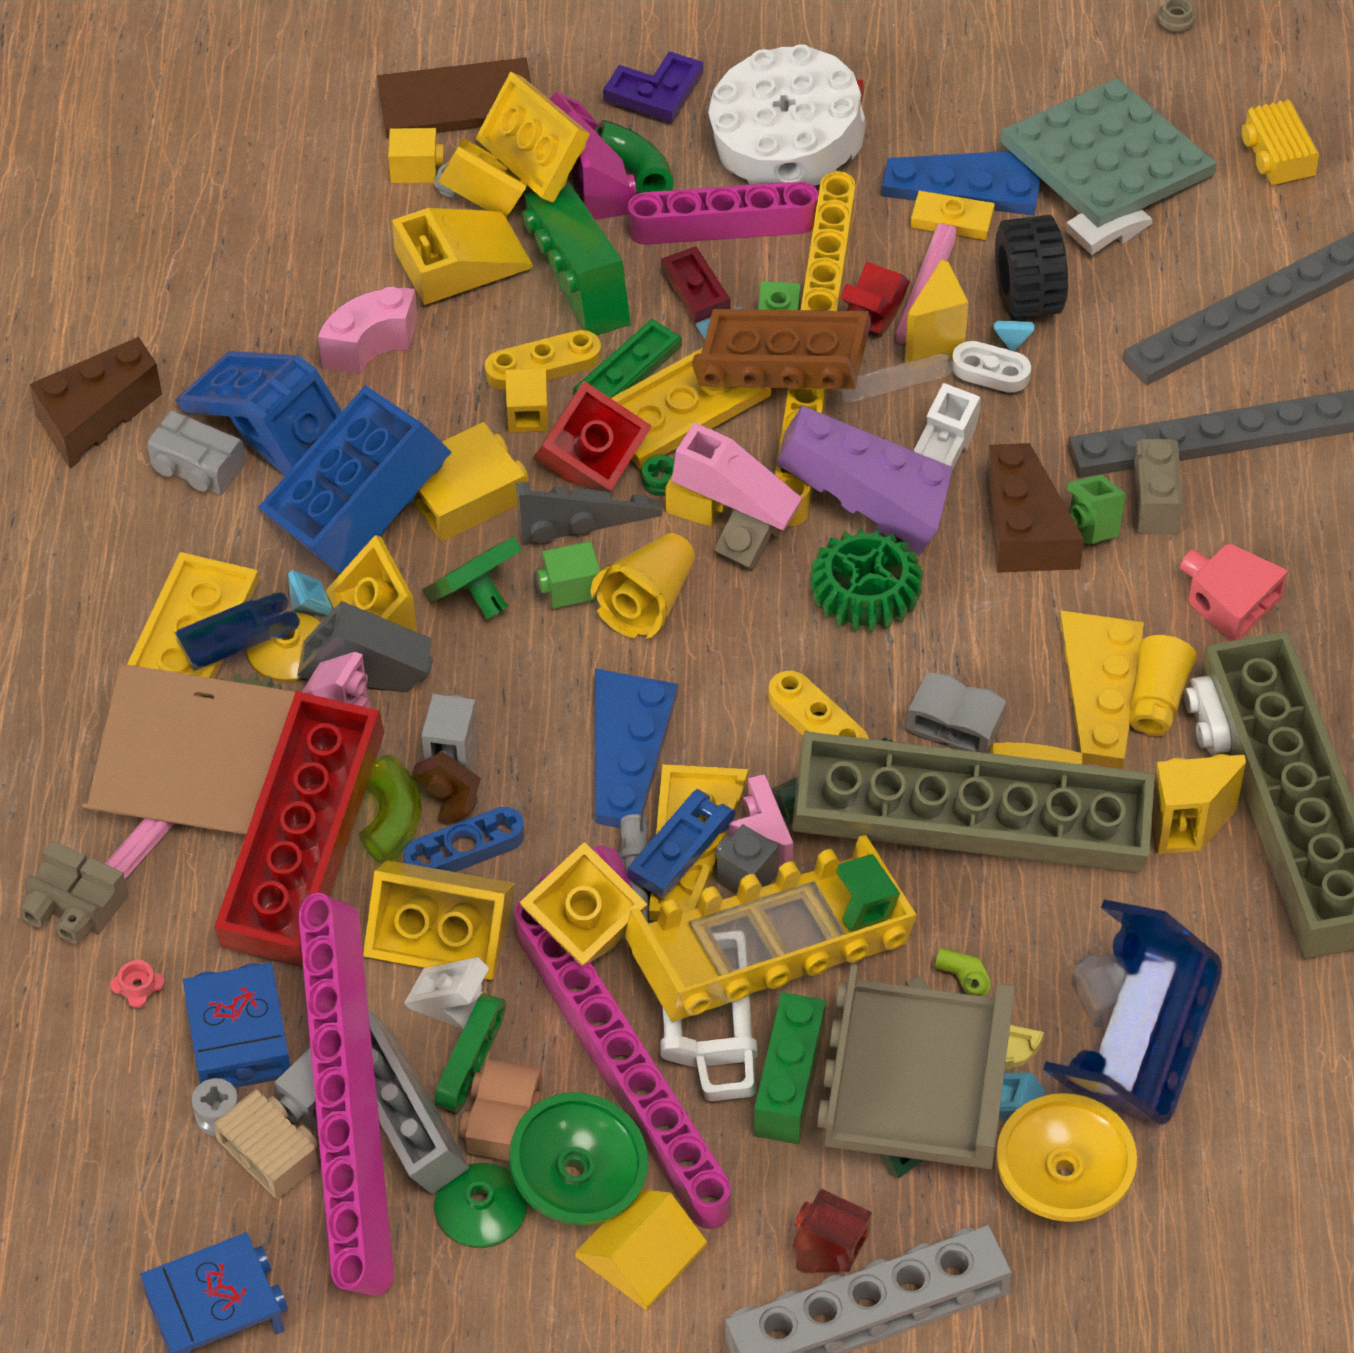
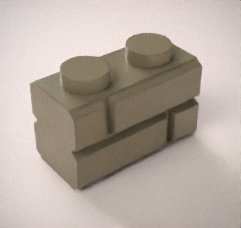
M1141 439L1136 443L1133 465L1137 531L1141 534L1179 533L1183 497L1178 441L1174 439Z

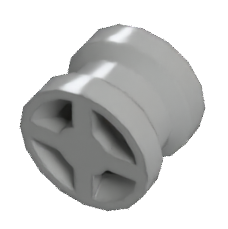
M212 1078L203 1081L194 1090L191 1101L197 1126L201 1131L210 1136H216L213 1123L238 1104L236 1089L230 1082L224 1079Z

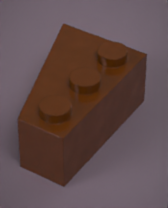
M139 337L29 384L36 416L70 469L80 462L79 456L93 444L99 446L107 440V433L121 421L126 424L162 395L157 363Z
M1031 444L989 445L986 479L997 572L1080 569L1084 538Z

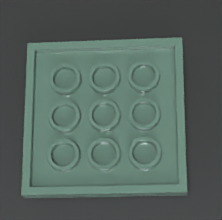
M1119 78L1001 130L1000 142L1080 214H1084L1097 228L1215 175L1217 166L1216 161Z

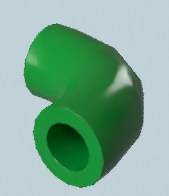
M601 120L596 133L622 159L625 171L633 174L638 193L670 191L673 189V174L667 159L650 141L630 129L613 122Z

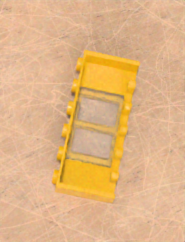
M867 835L858 837L851 859L839 862L834 851L827 849L818 855L814 871L804 874L800 873L793 861H789L779 868L776 882L762 887L755 874H748L741 879L736 896L722 900L717 888L711 886L702 891L698 906L693 910L683 912L677 900L670 899L662 904L658 921L648 924L639 907L631 909L624 937L671 1022L689 1016L699 1015L707 1010L731 1002H738L751 993L766 988L776 989L782 987L790 980L805 975L815 976L821 974L829 967L844 962L854 963L863 958L908 943L916 913ZM874 854L900 892V895L887 921L851 932L842 918L852 895L837 875L836 869L840 863Z

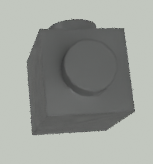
M742 824L733 836H725L716 849L717 883L736 895L741 879L748 874H755L762 887L769 885L778 875L779 845Z

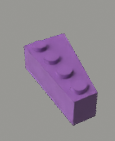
M801 406L785 431L776 464L822 493L827 490L838 497L842 502L840 506L854 514L858 510L878 523L875 528H878L886 536L894 533L902 540L907 541L910 548L909 551L916 552L917 556H920L938 530L953 469L949 465L805 406Z

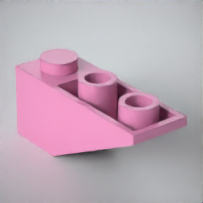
M695 422L676 450L672 482L784 531L802 501V498L733 439Z

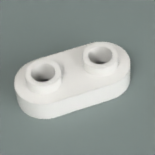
M967 341L959 344L954 349L952 357V370L958 378L964 381L1004 392L1021 391L1030 381V361L1018 352L977 341Z
M1209 675L1191 678L1189 688H1185L1183 691V697L1187 712L1189 714L1194 713L1197 721L1196 736L1198 744L1201 748H1207L1210 755L1227 753L1231 749L1230 728L1214 682Z

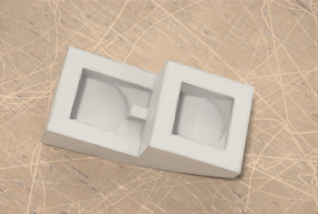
M1140 209L1097 228L1081 213L1067 222V232L1093 255L1115 239H1118L1122 244L1152 225V218Z

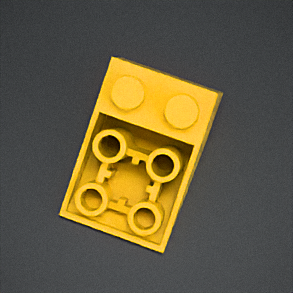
M426 208L392 220L395 253L424 305L533 268L531 260L502 211Z

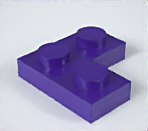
M669 51L654 76L619 65L603 89V100L672 123L703 75V62Z

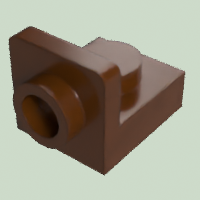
M440 752L415 764L411 778L425 787L430 794L443 800L438 821L446 825L468 816L473 811L477 803L476 794L481 780L479 776L444 752Z

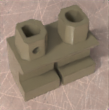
M52 840L43 853L45 861L36 875H30L25 880L28 895L20 910L23 920L38 928L45 924L51 914L60 917L55 925L57 934L62 939L76 945L89 931L97 935L100 934L129 896L122 871L91 857L87 860L86 855Z

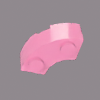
M386 287L382 290L356 297L338 308L325 322L318 335L322 368L361 374L366 364L377 355L392 350H409L418 322L415 289Z

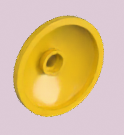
M1058 1093L1033 1099L1019 1107L1008 1118L999 1135L996 1161L998 1172L1005 1188L1023 1207L1048 1219L1075 1222L1098 1217L1122 1201L1131 1188L1135 1177L1137 1150L1127 1125L1109 1107L1086 1096ZM1067 1169L1072 1174L1062 1176L1057 1173V1170Z

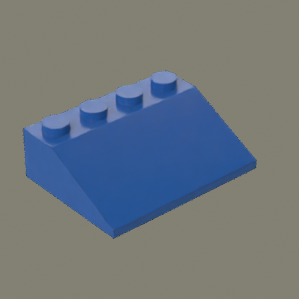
M365 385L258 508L340 575L375 535L381 536L385 533L389 523L404 506L413 501L417 491L431 475L440 470L443 462L452 452L423 423Z

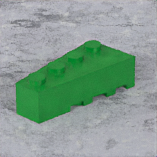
M569 181L566 182L564 188L558 193L554 203L541 198L536 192L525 194L527 210L522 212L525 227L528 233L534 234L541 253H544L582 330L590 331L597 336L631 325L623 260Z

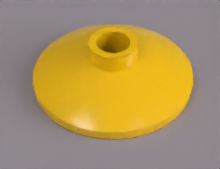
M282 612L265 618L253 628L248 637L246 651L249 663L261 676L272 677V681L295 682L306 679L297 675L303 641L321 622L308 614L300 612Z

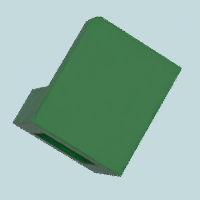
M874 854L840 863L836 873L852 895L842 918L849 930L853 932L887 921L899 898L900 892Z

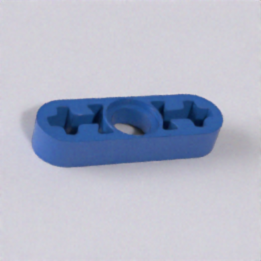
M499 807L411 841L405 847L403 854L404 863L457 872L512 851L519 847L524 840L523 817L513 808ZM505 825L507 829H512V832L505 834L503 830L497 829V827ZM482 831H485V836L489 838V842L484 843ZM462 837L471 838L477 843L472 850L467 852H460L452 847L453 843ZM440 847H445L447 858H443V851H440ZM424 855L427 860H431V863L424 865L421 860H417V857Z

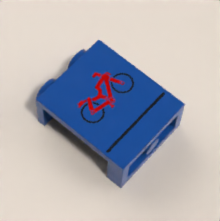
M251 963L239 969L217 973L202 972L195 977L183 979L200 1084L205 1080L218 1078L224 1079L235 1088L275 1081L291 1067L272 963L261 965Z
M247 1232L140 1273L146 1298L169 1353H192L191 1350L268 1319L276 1335L284 1332L281 1314L288 1311L284 1295L278 1284L270 1287L265 1275L272 1272L267 1255L262 1245L256 1248L253 1247Z

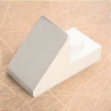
M478 957L424 968L404 1004L413 1011L464 1029L479 996L483 993L481 991V983L489 967Z

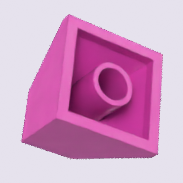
M576 111L568 112V115L590 133L583 153L577 158L571 169L578 196L595 220L627 215L629 200L636 195L633 174L626 175L622 159Z

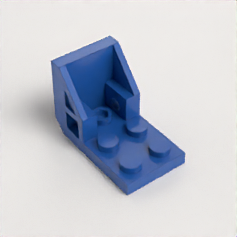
M228 351L175 399L181 410L185 413L230 417L244 441L284 476L342 412L317 369L299 355Z

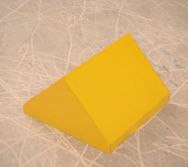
M464 137L460 140L438 180L440 184L487 211H502L506 218L527 186L493 154Z
M940 260L907 314L905 367L913 369L951 359L954 349L966 341L969 302L948 261Z
M375 535L325 592L334 609L343 601L417 632L413 595L382 537Z
M585 842L520 901V905L582 967L615 948L625 935L631 909L639 907L641 912H643L647 907V903Z
M641 1189L633 1204L619 1216L602 1223L575 1252V1257L647 1311L707 1247V1241L672 1193Z

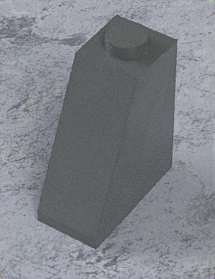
M341 601L303 641L297 675L310 679L320 662L357 652L363 655L365 674L368 675L367 687L407 693L419 680H424L431 670L433 658L429 656L432 639Z

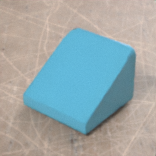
M1004 1073L998 1120L1006 1122L1019 1107L1033 1099L1045 1096V1089L1033 1073Z

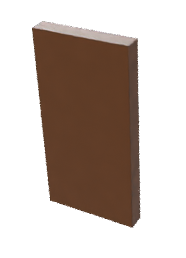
M527 58L377 75L386 138H389L390 129L436 128L437 133L481 127L510 72L522 76L531 83Z

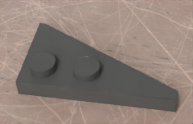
M516 483L518 527L522 545L536 542L543 543L555 538L574 534H586L593 530L662 516V508L658 498L652 499L648 496L633 494L630 501L612 500L610 492L571 490L567 487L553 486L549 492L531 491L529 483Z

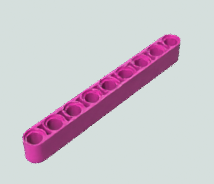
M313 893L301 905L299 910V926L331 1275L337 1287L343 1290L372 1297L380 1296L391 1286L394 1268L358 911L353 905L322 893Z
M523 897L515 906L516 937L520 946L620 1106L638 1126L647 1149L691 1219L698 1226L705 1229L721 1227L727 1222L731 1213V1185L729 1179L592 964L589 963L582 967L540 924H529L536 920L520 905V901L525 898ZM554 954L564 955V956L559 957V958L549 957V956L554 955ZM576 987L585 989L579 992L571 991L572 988ZM596 1021L606 1022L605 1025L601 1026L592 1025ZM618 1055H625L629 1057L625 1060L613 1059V1057ZM638 1090H648L651 1093L647 1095H637L634 1092ZM660 1125H670L674 1128H672L671 1130L662 1131L657 1129L656 1127ZM684 1160L696 1162L695 1165L689 1167L679 1165L678 1163ZM706 1196H714L720 1200L706 1203L701 1199Z

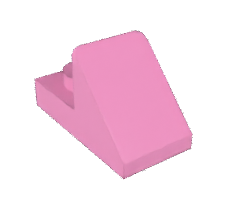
M765 774L748 778V796L743 797L746 818L730 822L729 835L733 836L740 826L744 824L779 845L778 867H781L784 863L793 861L792 838Z

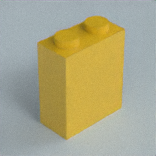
M485 422L442 441L452 453L445 459L440 470L431 475L417 491L412 501L441 542L517 506L516 483L529 482V477L523 464L519 460L514 462L508 454L506 443L501 435L498 433L493 434Z

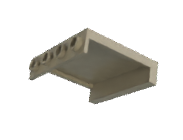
M851 964L849 980H840L836 1008H844L842 1020H833L830 1047L838 1048L836 1060L827 1059L824 1087L832 1088L830 1101L821 1100L817 1127L826 1129L825 1146L992 1169L1015 986L997 984L995 998L857 980L858 965Z

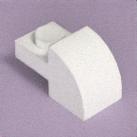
M943 383L926 416L927 425L914 451L954 468L961 452L967 451L975 432L981 408L980 396Z

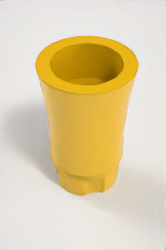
M1152 635L1145 637L1139 643L1138 671L1131 701L1132 711L1130 715V724L1136 731L1143 732L1148 736L1158 737L1164 736L1166 731L1170 730L1173 719L1177 716L1188 677L1198 658L1196 650L1187 642L1172 636Z

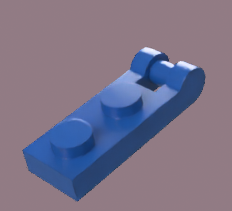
M696 789L627 868L628 878L664 899L715 838L729 828L730 822L734 820L735 810L725 804L718 806L710 801V795L700 789ZM700 816H703V817L706 818L707 820H706L705 823H704L703 821H701V820H699V819H697V818L700 817Z

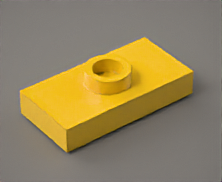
M918 191L911 217V228L935 232L937 225L945 223L956 227L957 236L987 240L995 203Z

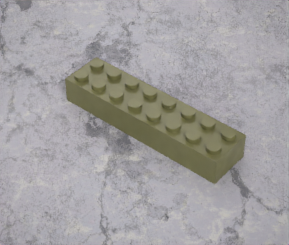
M1283 631L1206 645L1200 676L1209 675L1217 690L1230 728L1231 749L1229 755H1245L1246 765L1241 787L1304 959L1354 949V800L1289 632Z
M804 731L799 751L792 831L853 839L867 835L870 841L1140 873L1150 854L1155 773Z

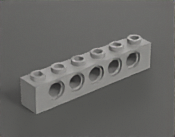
M989 1225L978 1229L964 1228L954 1233L950 1239L933 1245L930 1243L919 1244L910 1249L906 1255L889 1261L887 1259L875 1260L867 1264L863 1270L847 1276L841 1274L830 1276L823 1280L819 1286L802 1292L799 1290L788 1291L780 1295L774 1302L758 1308L755 1306L741 1308L733 1313L730 1318L725 1319V1342L730 1353H848L1009 1294L1012 1272ZM948 1267H956L961 1269L964 1273L960 1275H951L946 1273L944 1269ZM903 1283H914L920 1289L907 1291L901 1288L900 1285ZM868 1298L874 1300L877 1304L871 1307H864L856 1303V1301ZM818 1314H826L832 1317L833 1320L820 1323L813 1320L812 1317ZM773 1330H783L789 1335L782 1339H775L770 1337L768 1333Z

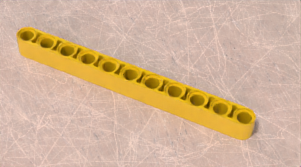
M830 172L820 182L801 310L840 311V297L843 291L855 204V180L845 172ZM788 388L778 455L785 431L801 406L824 414L828 389ZM776 464L775 476L802 498L799 507L788 523V526L799 525L809 516L813 487Z

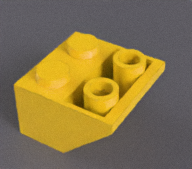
M1218 754L1209 758H1172L1167 761L1157 762L1154 777L1151 823L1157 854L1201 851L1237 810L1246 765L1245 755L1229 756Z

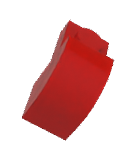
M866 261L857 286L854 287L846 284L840 299L849 305L847 311H869L871 319L869 330L882 334L888 329L898 313L910 281L903 274Z

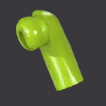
M943 947L939 949L935 969L955 974L966 994L984 997L989 992L991 980L979 958Z

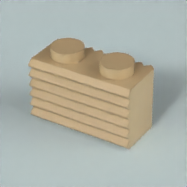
M255 1089L213 1123L217 1141L278 1200L281 1199L283 1194H287L290 1188H295L297 1183L302 1182L304 1177L309 1176L312 1171H316L319 1166L316 1153L318 1143L306 1127L300 1125L296 1129L287 1119L288 1114L285 1108L275 1097L271 1096L266 1099L259 1090Z

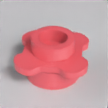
M139 959L125 963L120 968L118 976L114 977L110 982L112 992L125 996L128 999L129 1005L134 1008L143 1007L147 1003V998L154 991L161 990L165 984L162 974L154 973L152 967L147 962ZM136 982H142L140 986L133 985Z

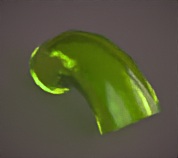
M388 754L375 761L366 790L378 801L379 809L377 816L367 827L359 832L360 840L365 849L380 864H383L386 860L394 861L415 837L422 815L418 784L411 778L404 765L393 755Z

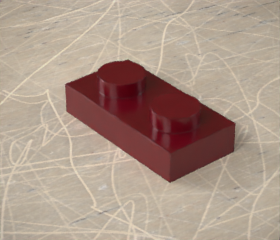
M697 246L661 259L662 272L694 322L711 317L713 309H730V297Z

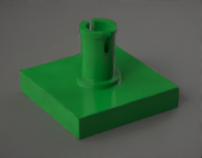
M513 536L489 548L424 587L422 591L428 601L432 603L461 587L463 589L468 587L484 614L485 620L509 607L489 575L492 573L491 569L521 552L522 549Z

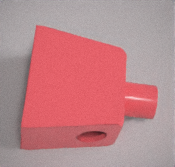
M1232 544L1224 545L1211 559L1196 549H1192L1186 554L1180 565V570L1193 577L1188 599L1190 605L1229 641L1241 639L1283 597L1288 571Z

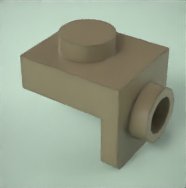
M734 509L714 551L754 570L770 536L778 537L781 530Z

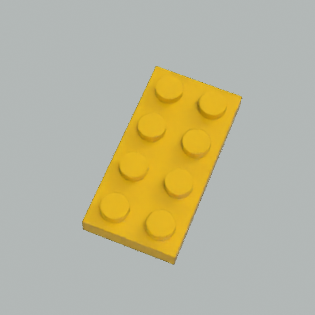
M510 72L475 139L541 198L554 203L558 193L566 185L568 175L577 158L583 153L590 133L525 78Z
M703 348L615 395L611 399L652 425L631 459L641 469L648 458L656 455H666L677 449L694 422L712 429L770 397L771 388H714L699 386L692 361L696 354L702 353Z
M180 552L127 665L215 679L259 583L258 570ZM196 694V695H195V696H200V697H207L206 695H200V694Z

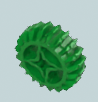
M860 527L857 535L854 536L844 530L841 541L830 537L827 548H819L816 560L811 565L810 589L812 594H814L816 607H823L826 618L836 616L839 627L849 622L852 623L855 632L860 625L868 626L872 633L877 624H882L889 630L893 619L903 622L906 613L914 611L917 600L922 594L921 582L923 571L921 565H918L917 553L909 552L910 548L907 541L896 543L894 533L887 537H882L878 528L873 534H865Z

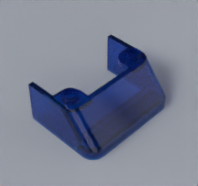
M1104 899L1101 908L1121 924L1120 931L1113 940L1112 949L1118 965L1126 971L1099 1051L1082 1050L1071 1060L1069 1066L1046 1061L1043 1070L1078 1095L1094 1099L1108 1107L1144 1121L1165 1124L1172 1118L1176 1110L1222 975L1221 959L1217 953L1166 911Z

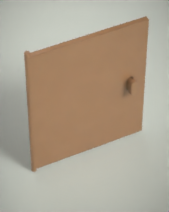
M119 664L88 802H83L82 808L246 835L295 692ZM196 694H200V695L212 696V697H214V699H212V698H206V697H200V696H195V695H196Z

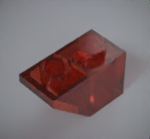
M820 1189L813 1203L806 1201L802 1205L795 1220L794 1227L799 1229L793 1243V1249L797 1250L796 1269L803 1273L849 1272L870 1234L872 1212L824 1189Z

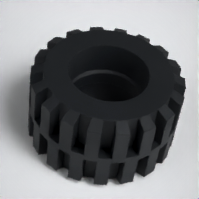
M1052 215L1002 220L995 239V265L999 292L1007 313L1012 319L1062 313L1068 295V266L1063 237Z

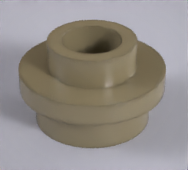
M1165 0L1159 8L1158 21L1168 30L1183 31L1194 24L1196 14L1189 0Z

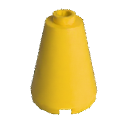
M667 533L601 569L593 579L590 590L591 597L593 598L596 595L600 604L597 610L600 617L613 630L626 637L634 639L637 635H647L646 638L653 637L664 626L695 562V552L690 542L681 535Z

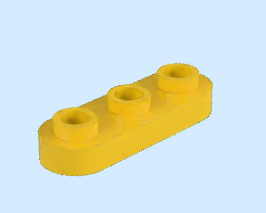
M577 330L499 350L489 355L485 361L486 380L493 388L506 390L505 370L546 368V381L592 369L600 362L601 342L594 333L586 330Z
M783 671L776 674L770 680L768 700L771 707L802 736L804 731L869 739L866 731L803 674L796 671ZM791 687V688H795V689H793V690H787V689H785V688ZM822 712L824 715L815 716L813 713Z

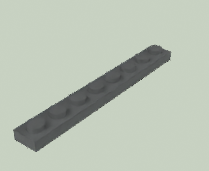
M1354 232L1125 349L1123 361L1147 386L1354 279Z
M1354 389L1069 437L1068 448L1078 477L1082 478L1133 469L1136 443L1141 439H1174L1178 441L1179 460L1183 461L1354 432Z

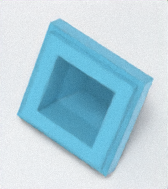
M995 321L993 323V330L1010 351H1015L1034 331L1035 324L1033 322Z
M294 570L288 573L291 609L293 611L328 616L333 611L320 580Z

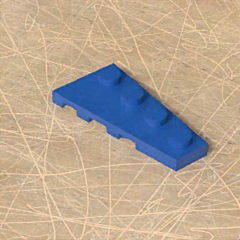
M1011 151L888 158L882 185V197L916 201L918 191H925L995 203L994 211L1035 216L1041 178Z
M595 669L596 824L621 828V819L627 815L638 814L643 818L677 699V683Z

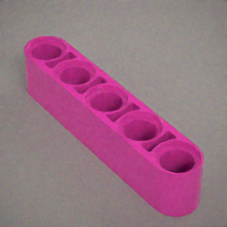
M784 182L643 192L634 195L628 203L629 235L634 242L650 245L808 233L814 227L818 191L812 184L807 182Z

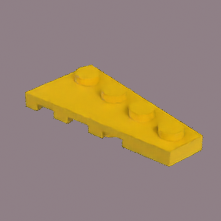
M1060 610V629L1063 633L1064 656L1068 667L1069 690L1074 707L1079 753H1083L1082 763L1123 768L1132 711L1131 701L1138 669L1139 643L1142 640L1144 622Z
M662 764L656 834L696 789H700L710 795V801L718 806L725 804L736 812L748 782L749 769ZM700 816V817L697 818V819L703 821L704 823H705V821L707 820V819L704 818L703 816ZM729 828L715 838L664 899L651 892L649 920L658 921L662 904L670 899H676L683 912L697 908L700 895L707 888L717 863V858L715 857L716 849L722 839L727 836Z

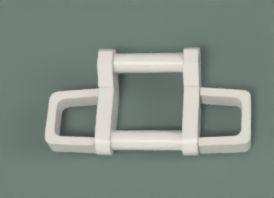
M741 932L712 935L720 950L736 949L738 951L739 969L748 967L747 946L744 935ZM749 995L738 1002H732L734 1038L697 1042L696 1040L682 1037L681 1019L671 1022L663 1008L664 1038L660 1041L661 1057L675 1063L698 1067L705 1099L708 1101L752 1097L756 1093L755 1058L758 1056L757 1041L752 1038ZM745 1062L746 1076L742 1082L721 1085L710 1083L707 1066Z

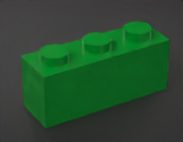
M781 992L754 1109L755 1137L799 1145L825 1029L826 1000Z

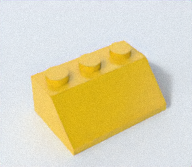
M386 860L374 870L363 957L423 968L478 957L489 967L484 979L493 980L509 929L515 883Z

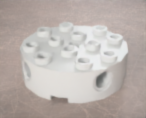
M807 45L758 50L744 61L729 69L714 88L708 111L721 164L731 174L735 173L737 176L747 179L749 185L784 182H807L813 186L820 184L826 174L836 171L849 158L853 160L862 148L866 121L860 102L861 93L854 72L836 56L808 47Z

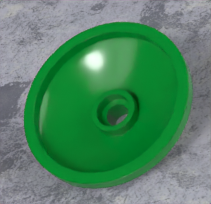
M569 1092L545 1098L523 1115L511 1138L509 1166L517 1189L534 1209L560 1223L588 1226L609 1221L622 1214L633 1204L647 1176L648 1152L638 1126L620 1107L596 1095ZM566 1167H576L581 1175L572 1176L568 1174Z

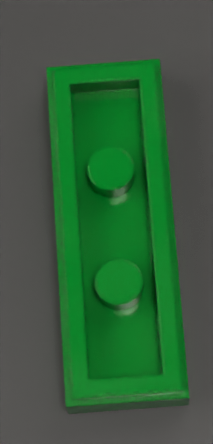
M651 318L573 388L574 394L583 381H585L609 398L614 397L648 378L682 347V337Z

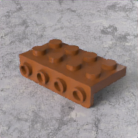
M713 309L702 353L696 354L692 361L698 385L714 388L856 389L871 325L869 311Z

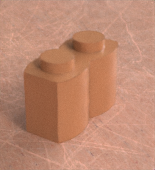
M488 1059L483 1073H475L471 1088V1098L476 1100L471 1111H464L459 1130L460 1138H465L468 1154L509 1161L510 1142L517 1124L531 1107L540 1102L543 1089L541 1069Z

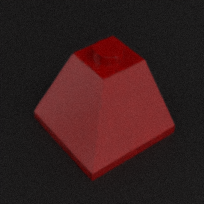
M583 381L532 459L568 482L599 491L611 492L652 425Z

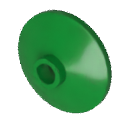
M491 1163L469 1164L470 1168L437 1191L434 1201L435 1217L443 1233L454 1242L471 1248L493 1247L505 1242L519 1230L526 1217L527 1201L517 1189L509 1170ZM478 1194L488 1195L487 1199L481 1202L472 1199L473 1196Z

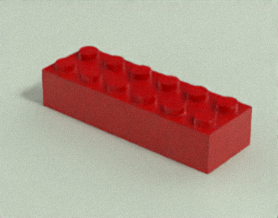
M299 691L295 692L214 926L221 947L303 967L299 910L304 900L313 893L331 895L385 733L379 710Z

